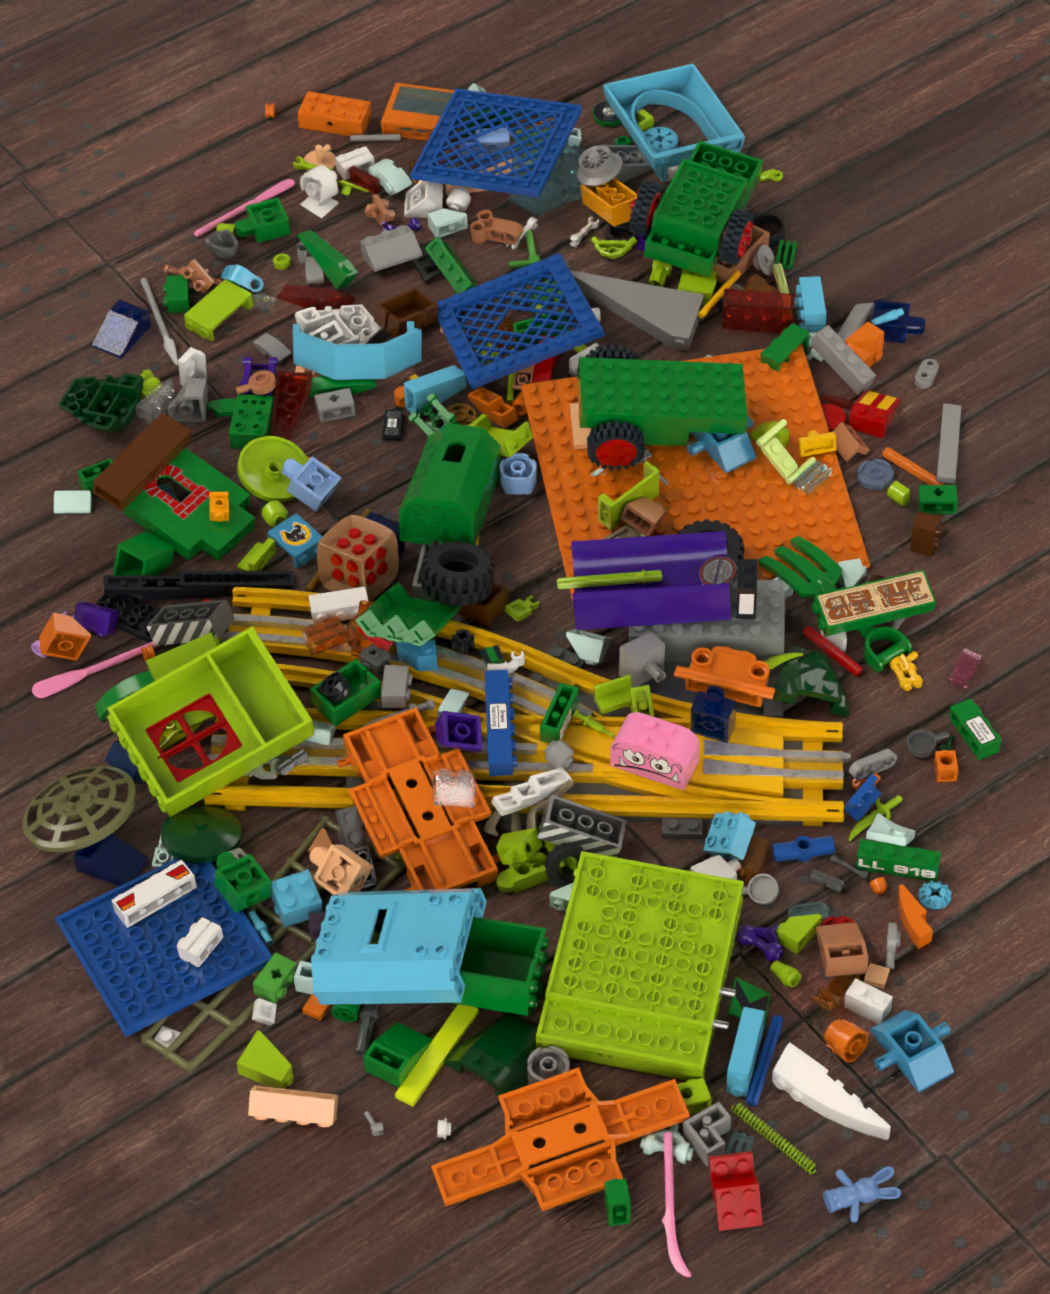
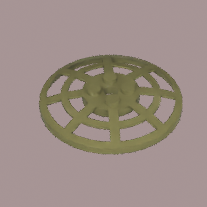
M93 766L70 772L44 787L29 803L22 820L24 834L33 846L48 852H69L88 847L112 834L128 819L136 805L137 788L128 773L115 767ZM100 773H114L121 775L124 778L112 780L108 776L102 775ZM86 778L83 782L78 784L71 785L70 783L74 780ZM94 778L106 782L97 786L90 784ZM128 783L129 793L126 802L115 801L117 794L116 786ZM63 786V791L57 796H51L57 789ZM110 788L108 799L101 798L99 791ZM53 803V808L43 814L44 805ZM98 805H103L98 812L91 817L89 816ZM38 806V819L28 827L29 816L34 807ZM110 807L121 810L109 823L97 830L93 822L101 818ZM55 814L60 819L57 825L46 821ZM83 820L75 824L66 825L67 821ZM42 825L45 829L54 831L52 841H45L34 836L32 832ZM86 826L90 833L82 838L60 842L62 832L74 831Z

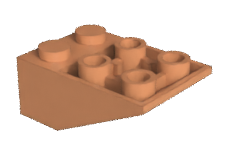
M857 922L816 926L826 977L867 973L868 953Z

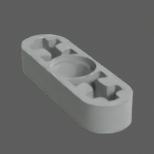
M890 749L869 755L855 761L849 769V774L856 780H861L870 776L873 772L884 771L895 764L897 755Z

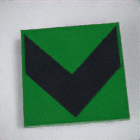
M735 977L732 989L736 990L735 997L731 996L728 1013L741 1019L744 1007L763 1010L764 1030L771 994Z

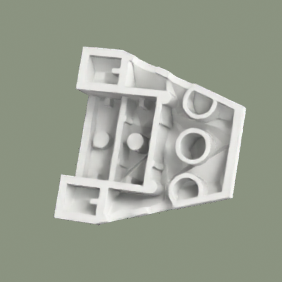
M344 305L340 309L331 310V306H326L325 310H316L315 307H309L295 313L297 324H300L301 332L306 334L335 320L344 333L343 341L337 344H366L382 330V327L374 322V318L363 305Z

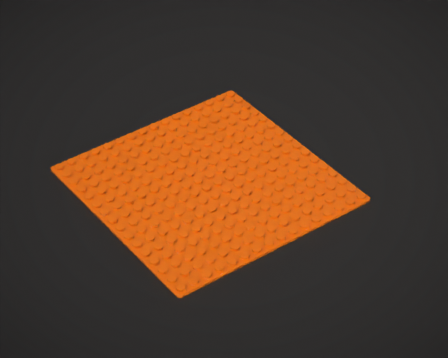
M802 344L787 357L790 359L787 363L785 361L781 363L779 372L770 368L768 364L761 362L760 355L764 349L685 360L687 362L743 364L747 416L752 419L754 424L753 427L745 430L748 436L760 423L779 422L785 419L787 421L785 428L789 430V442L785 449L797 463L798 468L810 457H814L816 463L789 485L762 452L761 447L756 444V440L750 436L749 439L756 459L728 473H725L705 450L691 456L687 446L645 445V448L652 454L646 461L656 466L660 471V475L668 482V485H665L659 479V495L651 500L654 503L660 502L663 508H668L664 509V517L651 536L677 534L680 530H684L686 525H692L694 521L698 520L699 522L704 521V519H709V521L719 520L722 524L725 522L742 537L745 546L744 559H757V580H773L777 577L759 566L758 560L765 555L779 561L805 579L792 566L775 556L774 550L781 545L800 554L824 572L809 557L791 546L790 540L797 535L820 548L837 564L841 561L860 559L862 566H865L866 570H868L870 562L836 452L832 451L801 457L799 454V438L807 437L808 433L812 430H816L818 434L829 433ZM577 376L523 384L521 386L566 577H574L571 541L604 539L628 524L623 521L610 531L599 522L598 497L604 493L611 500L615 501L644 478L643 462L633 467L629 464L628 469L621 466V470H617V467L609 470V466H607L596 477L590 475L602 467L601 465L597 467L595 463L591 462V459L588 458L587 449H574L570 403H578ZM689 433L688 440L693 442L687 443V445L697 442L693 435ZM570 588L569 591L573 603L572 593H574V588Z

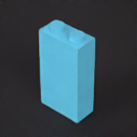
M744 1007L727 1070L726 1093L736 1097H747L763 1036V1010Z

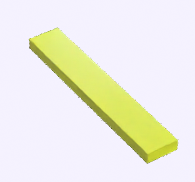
M460 1004L456 1006L395 1093L396 1099L414 1107L444 1064V1060L455 1048L478 1015V1008Z

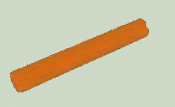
M887 447L883 451V457L928 485H944V482L936 481L937 477L891 448Z

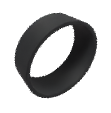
M762 213L753 217L752 223L754 225L761 222H772L782 228L777 234L769 236V247L778 245L780 240H784V222L779 216L771 213Z

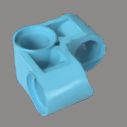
M238 264L227 265L222 272V279H227L248 292H259L263 288V281L260 277ZM252 280L255 281L254 289L251 287Z

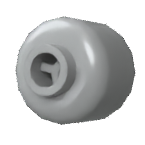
M553 740L544 751L546 753L545 759L556 769L561 767L567 769L574 762L572 758L574 750L563 740Z

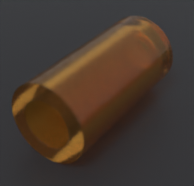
M755 837L752 839L739 871L740 876L747 882H750L754 876L761 873L771 844L764 838Z

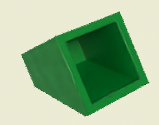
M147 531L118 544L112 575L159 576L172 563L175 546Z

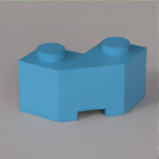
M429 640L422 646H416L407 642H396L397 658L399 660L408 662L417 671L438 670L435 640Z

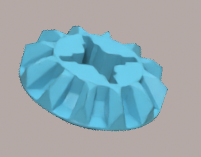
M931 880L927 884L924 883L919 889V900L927 908L942 909L950 903L951 891L947 885L941 884L940 881L936 883ZM932 891H933L934 893L939 892V896H937V895L931 896Z

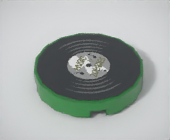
M607 101L600 102L593 108V120L603 127H606V125L615 127L621 124Z

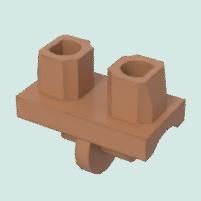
M373 194V202L367 205L365 214L368 218H375L379 226L384 227L382 222H393L395 212L388 210L389 202L387 199H380L378 194Z
M195 259L182 272L186 279H190L193 282L194 289L202 294H205L215 283L209 276L210 271L208 268L204 270Z

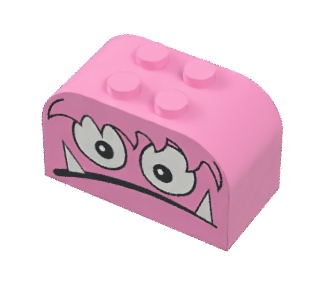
M630 713L627 715L611 745L610 766L685 790L699 763L700 742L692 731L683 726L643 713Z

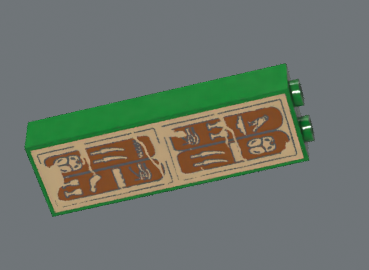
M919 570L817 594L811 606L813 613L817 614L818 627L820 631L823 630L826 637L932 612L936 605V600L924 570Z

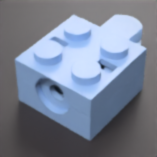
M501 128L476 138L488 154L510 146V133L506 128ZM473 140L466 142L467 146L475 143ZM477 146V147H474V148H472V149H470V150H471L472 152H475V151L480 150V149H479V147ZM464 151V152H462V153H460V154H461L462 156H465V155H467V154H469V153H468V151ZM507 151L502 154L504 155V157L510 155V151ZM483 153L476 155L478 159L485 156ZM499 155L492 157L493 161L501 158ZM488 159L481 162L482 165L490 163Z
M313 456L304 466L292 458L288 459L282 468V474L291 479L287 491L315 512L337 490L341 481L339 475Z

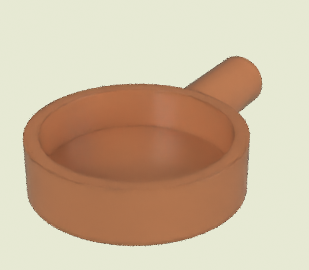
M258 371L249 378L248 384L236 387L238 394L250 390L257 395L267 394L275 388L276 379L270 371Z

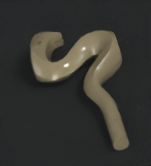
M568 779L553 795L561 798L574 785L573 781ZM548 799L538 802L531 807L527 816L526 829L537 828L538 831L537 816L540 811L544 810ZM497 809L489 817L484 827V832L495 837L498 836L495 828L503 817ZM518 811L510 813L511 832L521 831Z

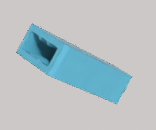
M453 365L405 382V408L410 413L414 411L419 414L422 408L429 402L426 398L431 393L436 394L437 401L442 403L466 388V377L463 371Z

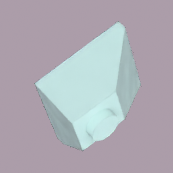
M576 629L566 633L579 658L584 659L586 664L596 665L603 662L612 638Z

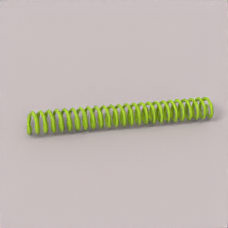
M741 1103L733 1110L734 1106L732 1105L731 1111L734 1114H738V1117H741L742 1120L744 1119V1122H747L750 1127H754V1130H757V1132H760V1135L770 1140V1143L776 1145L780 1151L783 1150L786 1156L796 1161V1164L806 1169V1172L809 1171V1174H813L817 1171L815 1169L811 1172L816 1162L812 1164L813 1160L809 1161V1157L806 1158V1154L803 1155V1152L799 1153L800 1150H796L793 1144L789 1145L790 1142L786 1143L787 1140H783V1136L780 1137L777 1131L770 1129V1126L767 1127V1123L764 1124L761 1118L757 1119L754 1113L751 1114V1110L748 1111V1108H745L744 1105L741 1106Z

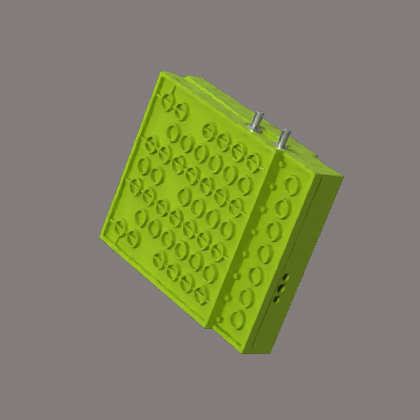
M581 851L578 867L574 869L573 876H575L545 994V1002L536 1034V1047L543 1049L548 1048V1046H556L562 1049L568 1058L686 1081L693 1078H704L715 1028L728 1029L729 1022L717 1020L722 996L735 997L736 995L735 989L724 987L742 910L744 881Z

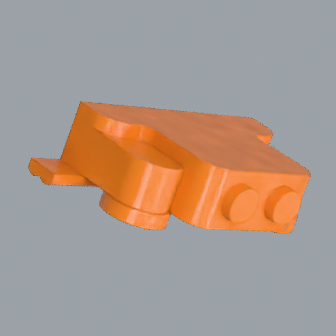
M716 646L711 651L704 647L697 648L691 655L690 667L686 668L677 665L674 672V677L685 679L686 690L757 707L762 706L763 698L772 700L775 693V688L767 687L770 668L767 663L757 661L756 656L748 651L734 650L727 646Z

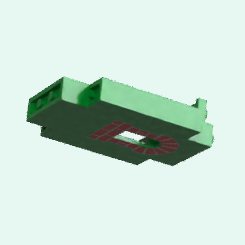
M187 448L122 511L151 534L175 546L174 551L188 561L202 550L218 562L255 528V517L245 510L250 506L251 494ZM168 477L191 494L179 503L161 490L156 483L160 478ZM210 492H228L229 521H210Z

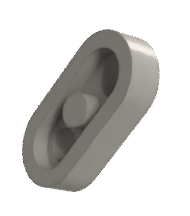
M925 359L922 361L915 375L917 387L926 389L932 386L939 370V364L936 360Z

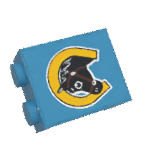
M297 513L267 532L268 538L275 540L276 546L280 545L293 557L296 569L307 564L317 556V546L323 537Z

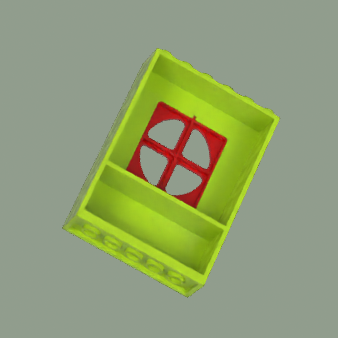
M253 626L107 708L109 715L106 716L114 734L117 733L118 740L123 749H126L129 753L128 756L131 762L137 766L142 780H146L150 793L153 797L156 796L161 811L163 813L167 812L169 817L174 816L315 735L313 720ZM205 711L214 714L218 718V722L195 734L183 716L187 712ZM176 720L186 734L187 739L164 752L160 749L161 735L171 721ZM220 729H225L227 732L225 747L215 760H210L200 745V741ZM194 747L204 764L201 768L186 770L172 766L168 760L186 748Z

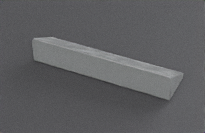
M873 302L856 304L837 335L845 341L863 326L875 304Z

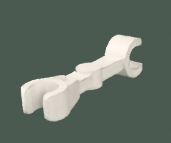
M529 218L527 225L523 228L522 235L516 244L512 245V250H515L520 240L526 237V231L535 230L538 227V224L535 223L537 222L536 218Z
M589 217L588 224L579 233L573 234L570 237V240L573 241L570 245L575 248L578 247L582 238L591 229L599 227V220L593 222V217Z

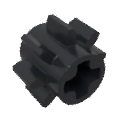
M457 630L456 634L451 636L452 649L456 648L458 653H468L470 648L475 647L474 634H470L468 630Z

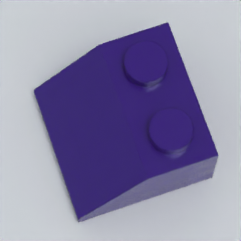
M442 711L435 722L436 740L445 747L481 752L480 716Z

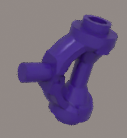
M746 925L738 930L736 935L738 937L737 942L741 945H755L763 950L766 960L770 963L776 960L780 961L784 955V951H782L783 946L780 945L776 931L778 925H774L771 929Z

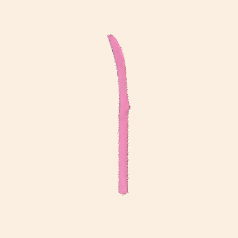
M665 1132L666 1210L662 1222L665 1226L668 1252L673 1266L681 1275L692 1277L681 1257L677 1244L674 1216L673 1139L671 1132Z

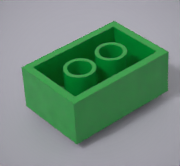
M792 323L782 331L778 338L772 341L767 349L765 348L761 352V362L768 364L770 368L779 372L781 363L783 361L787 363L790 360L787 357L800 344H802L807 356L810 332Z

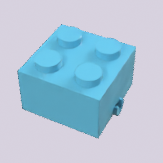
M308 870L272 881L271 898L275 905L274 911L276 915L279 914L284 927L323 915L322 901Z

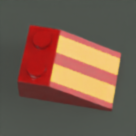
M865 390L857 399L850 412L849 425L855 431L884 438L900 403V399Z

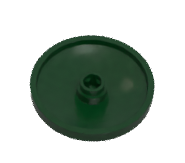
M190 806L174 816L168 817L161 828V841L166 851L180 860L193 863L217 861L218 855L222 852L237 849L242 839V828L239 820L229 811L215 806Z

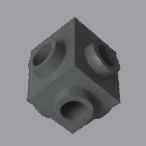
M373 644L364 649L359 656L360 663L367 668V672L370 671L378 679L384 674L385 665H391L390 654Z

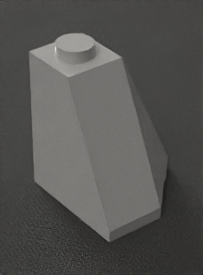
M189 378L168 407L169 416L177 422H206L208 403L207 378Z

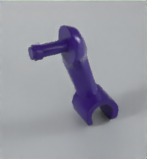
M413 217L410 220V224L407 225L411 230L415 231L420 230L422 227L416 217ZM385 221L382 222L384 226L383 231H391L397 228L391 224H386Z

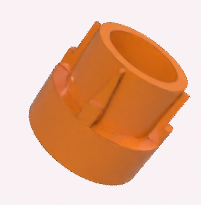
M838 1019L827 1028L824 1041L827 1043L826 1046L831 1048L835 1055L845 1062H853L864 1052L868 1044V1033L853 1022L849 1023L845 1019Z

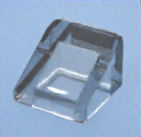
M266 293L252 296L253 305L266 312L278 302L277 299Z

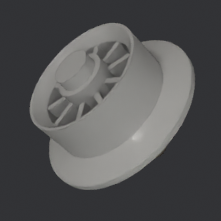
M593 146L585 150L579 157L580 167L577 171V178L580 183L586 186L603 185L620 173L623 165L622 159L618 154L611 152L606 146Z

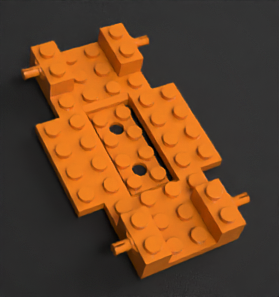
M416 707L343 734L344 748L348 757L337 760L339 768L351 764L358 777H363L365 781L362 785L348 789V794L354 806H357L358 814L379 858L381 859L397 852L400 853L407 868V877L411 884V887L405 890L457 889L475 881L478 887L496 881L498 868L495 863L500 862L501 859L499 854L491 856L475 822L491 817L492 812L460 749L457 748L440 755L430 735L436 732L435 724L426 727ZM420 764H422V766H423V768H424V770H425V772H426V774H427V776H428V778H429V780H430V782H431V784H432V786H433V788H434V790H435V792H436V794H437V796H438V798H439V800H440V802H441V804H442V806H443V808H444V810H445V812H446V815H445V813H444V811H443V809H442V807H441V805H440V803H439V801H438V799H437V797H436V795H435V793H434V791H433V789H432V787H431V785H430V783H429V781H428V779H427V777H426V775H425V773H424V771H423V769H422V767H421ZM388 776L391 777L393 785L396 787L401 801L404 803L409 817L417 830V834L420 836L419 839L414 835L387 780ZM412 779L418 784L414 788H409L406 782ZM425 812H430L434 815V818L427 821L422 818V815Z

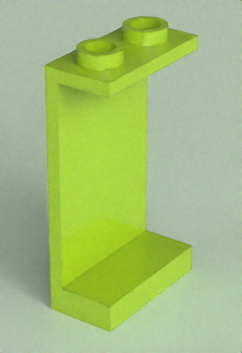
M225 279L184 314L186 328L199 334L202 338L213 342V330L240 306L248 310L253 307L252 293Z
M481 414L469 425L484 428L501 445V456L512 457L534 437L528 422H524L515 431L492 427L488 416L485 414Z
M647 461L644 462L643 480L615 501L611 500L604 493L598 497V521L611 531L623 522L620 518L627 503L643 497L652 500L658 496L660 474L658 468Z

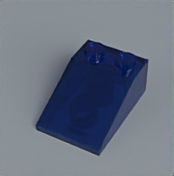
M119 299L109 310L92 343V347L122 359L151 326L149 311Z

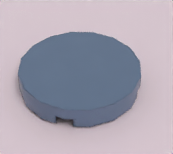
M872 459L869 462L868 460L864 461L859 466L857 477L860 484L867 489L882 490L892 484L894 471L888 462Z

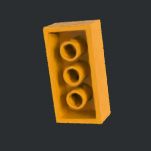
M616 178L599 186L580 185L583 204L615 227L629 221L632 213L630 209L633 199L637 198V193Z

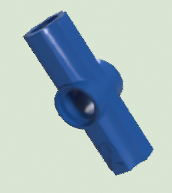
M799 836L795 841L772 844L773 859L775 862L793 859L807 862L814 856L835 854L833 837L826 836L811 839L808 836Z

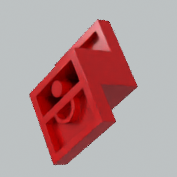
M752 1151L709 1156L712 1199L716 1206L719 1231L763 1225L759 1183L754 1173Z

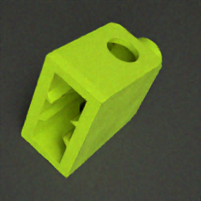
M537 828L501 835L496 849L503 865L527 861L543 846L541 839L537 838Z

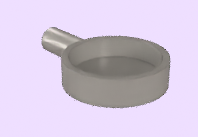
M758 874L750 880L747 887L743 888L742 895H749L759 905H768L778 897L779 885L771 875Z
M888 922L886 968L894 969L896 947H900L901 930H897V923Z

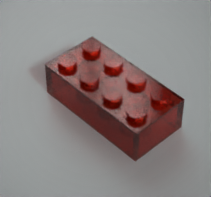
M725 289L722 307V329L782 333L785 328L794 323L795 294Z

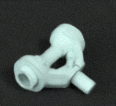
M678 1124L670 1126L669 1130L664 1129L654 1134L650 1133L647 1136H643L640 1145L644 1154L650 1155L654 1152H664V1143H662L664 1141V1133L671 1132L674 1144L673 1156L676 1157L678 1162L686 1164L687 1160L691 1161L694 1148H691V1143L686 1142L678 1133Z

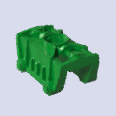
M431 393L426 398L429 402L422 408L419 414L413 411L409 415V420L412 423H416L428 435L427 437L440 429L437 428V424L444 420V425L446 423L460 425L456 420V415L451 412L449 413L437 401V395ZM432 406L438 410V415L434 413ZM422 416L430 417L432 422H425Z

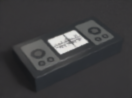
M385 410L382 440L401 441L403 410Z

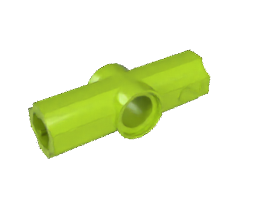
M654 260L649 285L664 287L667 276L671 274L673 265Z

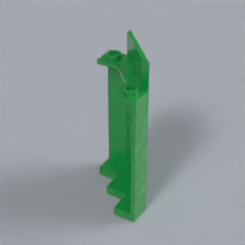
M398 582L384 592L355 621L366 636L422 646L436 636L462 607L461 605L454 607L450 606V604H441L439 601L435 602L410 597L401 583Z

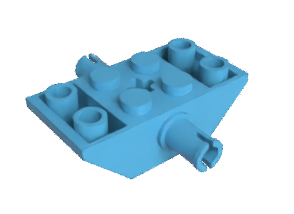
M749 416L746 429L754 426ZM746 431L745 434L690 432L697 442L687 445L689 454L694 456L703 450L707 451L725 473L756 459Z
M904 1010L870 1028V1032L887 1052L873 1060L879 1072L896 1064L918 1093L954 1074L944 1045L939 1040L951 1034V1029L945 1021L930 1029L918 1013Z

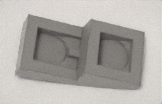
M268 333L263 334L253 342V345L264 356L277 357L278 365L292 353L279 340Z

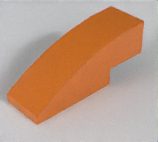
M479 387L467 395L468 399L483 414L487 415L490 420L504 429L518 421L516 409L504 403L502 396L483 387Z
M903 884L899 885L898 908L900 917L910 939L920 949L932 942L933 929L926 923L927 911Z

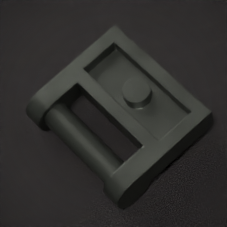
M428 253L412 259V264L421 276L423 283L444 275L440 269L427 273V271L438 268Z

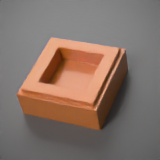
M312 994L302 1008V1012L321 1021L331 1005H321L317 997Z

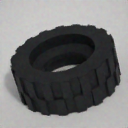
M564 842L555 846L545 859V872L557 887L562 888L574 882L575 876H573V873L569 875L562 874L559 870V865L566 857H574L577 860L578 867L581 851L585 852V850L576 843Z

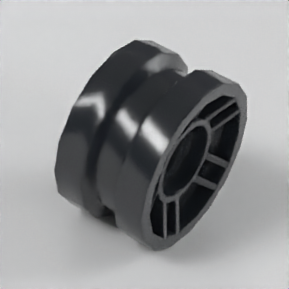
M334 672L324 679L320 686V691L324 696H327L330 702L336 703L348 694L351 683L344 679L340 672Z

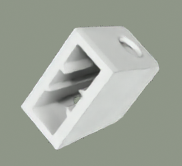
M719 855L690 867L692 872L737 880L736 871L741 869L738 860L732 859L727 863Z

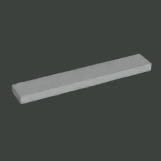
M943 403L936 479L939 482L955 483L961 405Z

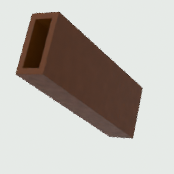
M161 413L93 481V493L123 511L191 443V430L187 426L175 421L171 416Z

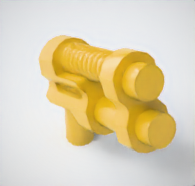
M912 651L906 657L904 654H901L890 661V667L894 670L900 682V687L905 691H910L912 686L915 688L922 686L923 680L920 675H917L915 664L911 663L918 657L916 651Z

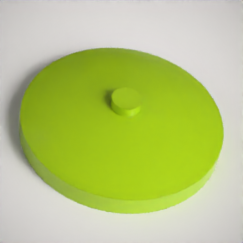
M264 436L252 440L242 449L237 463V472L244 487L254 496L269 502L275 500L285 502L296 498L287 491L291 479L282 474L285 461L292 458L304 466L308 462V458L293 442L281 437Z

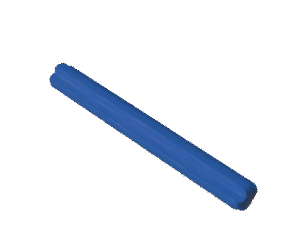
M774 1015L772 1017L746 1098L748 1105L756 1106L758 1104L784 1019L782 1016Z

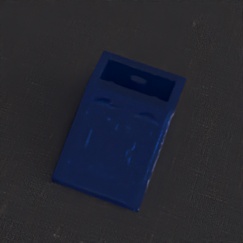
M110 834L95 844L78 849L73 859L76 871L121 886L138 877L148 857L118 837Z

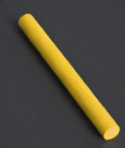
M736 270L698 313L699 318L703 319L741 276L740 271Z

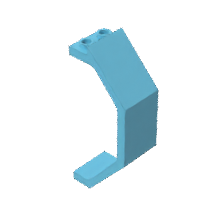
M414 321L407 322V332L385 343L334 344L300 331V324H293L294 364L334 380L386 379L422 361V330L414 328Z

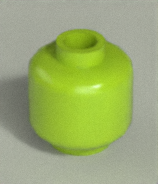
M270 501L262 509L263 519L272 528L289 518L288 510L280 501Z

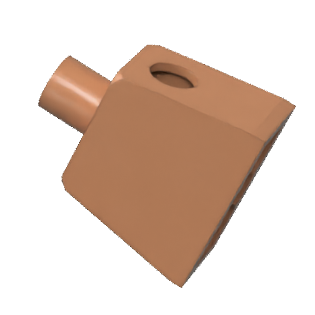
M643 497L627 503L620 519L645 536H651L660 525L665 510L660 502L654 503L647 497Z

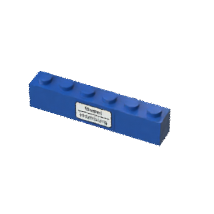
M508 670L485 671L489 776L513 775V767H517L516 755H512V751H516L515 739H511V736L515 735V724H511L510 721L514 720V708H510V705L514 703L513 693H509V689H513L512 677L508 678Z

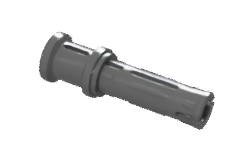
M364 1004L363 1011L360 1012L361 1026L354 1054L359 1057H363L369 1049L373 1025L378 1020V1006L381 1004Z

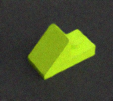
M647 684L629 688L631 713L638 712L654 717L650 686Z

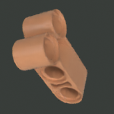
M490 210L478 212V221L470 224L472 241L477 244L491 240L514 245L524 231L523 227L517 222L493 217Z

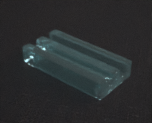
M818 460L794 480V485L806 494H809L832 474V469H827V465H822L821 461ZM821 472H824L815 481H813Z
M734 1130L725 1154L732 1153L736 1139L739 1142L735 1153H740L744 1142H748L744 1152L750 1151L754 1142V1136L750 1135L748 1137L746 1133L738 1134V1131Z

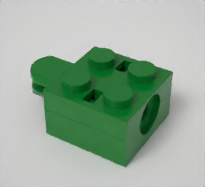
M279 197L247 205V218L235 222L237 236L244 237L254 234L258 243L290 234L289 219Z
M222 852L218 855L216 865L218 869L215 870L214 885L235 913L271 897L272 881L251 854L238 860L231 852Z

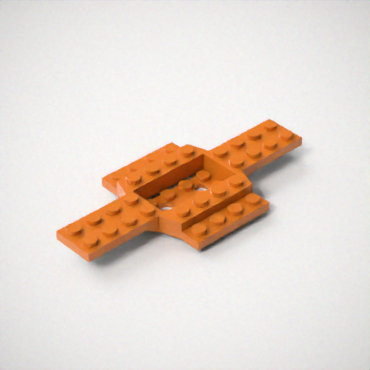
M578 1067L499 1095L498 1099L505 1115V1135L493 1144L431 1165L445 1207L522 1180L533 1195L536 1196L542 1212L604 1189V1182L615 1178L623 1179L616 1161L617 1145L684 1122L690 1118V1114L675 1079L617 1100L599 1101L586 1086ZM577 1124H584L587 1129L584 1133L578 1134L574 1131V1127ZM538 1138H542L546 1144L542 1148H536L533 1142ZM601 1140L606 1141L604 1143L595 1145L593 1147L584 1149L582 1151L570 1154L568 1156L529 1169L531 1165H536L537 1163L545 1161L547 1159L555 1158L561 1154L577 1150L581 1147L587 1146L592 1143H597Z

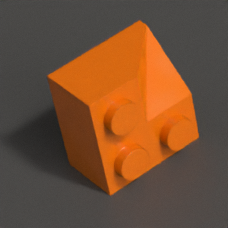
M867 321L844 342L870 368L871 365L876 361L878 362L883 356L884 331Z
M53 613L39 636L41 654L77 661L90 640L91 634L72 616Z

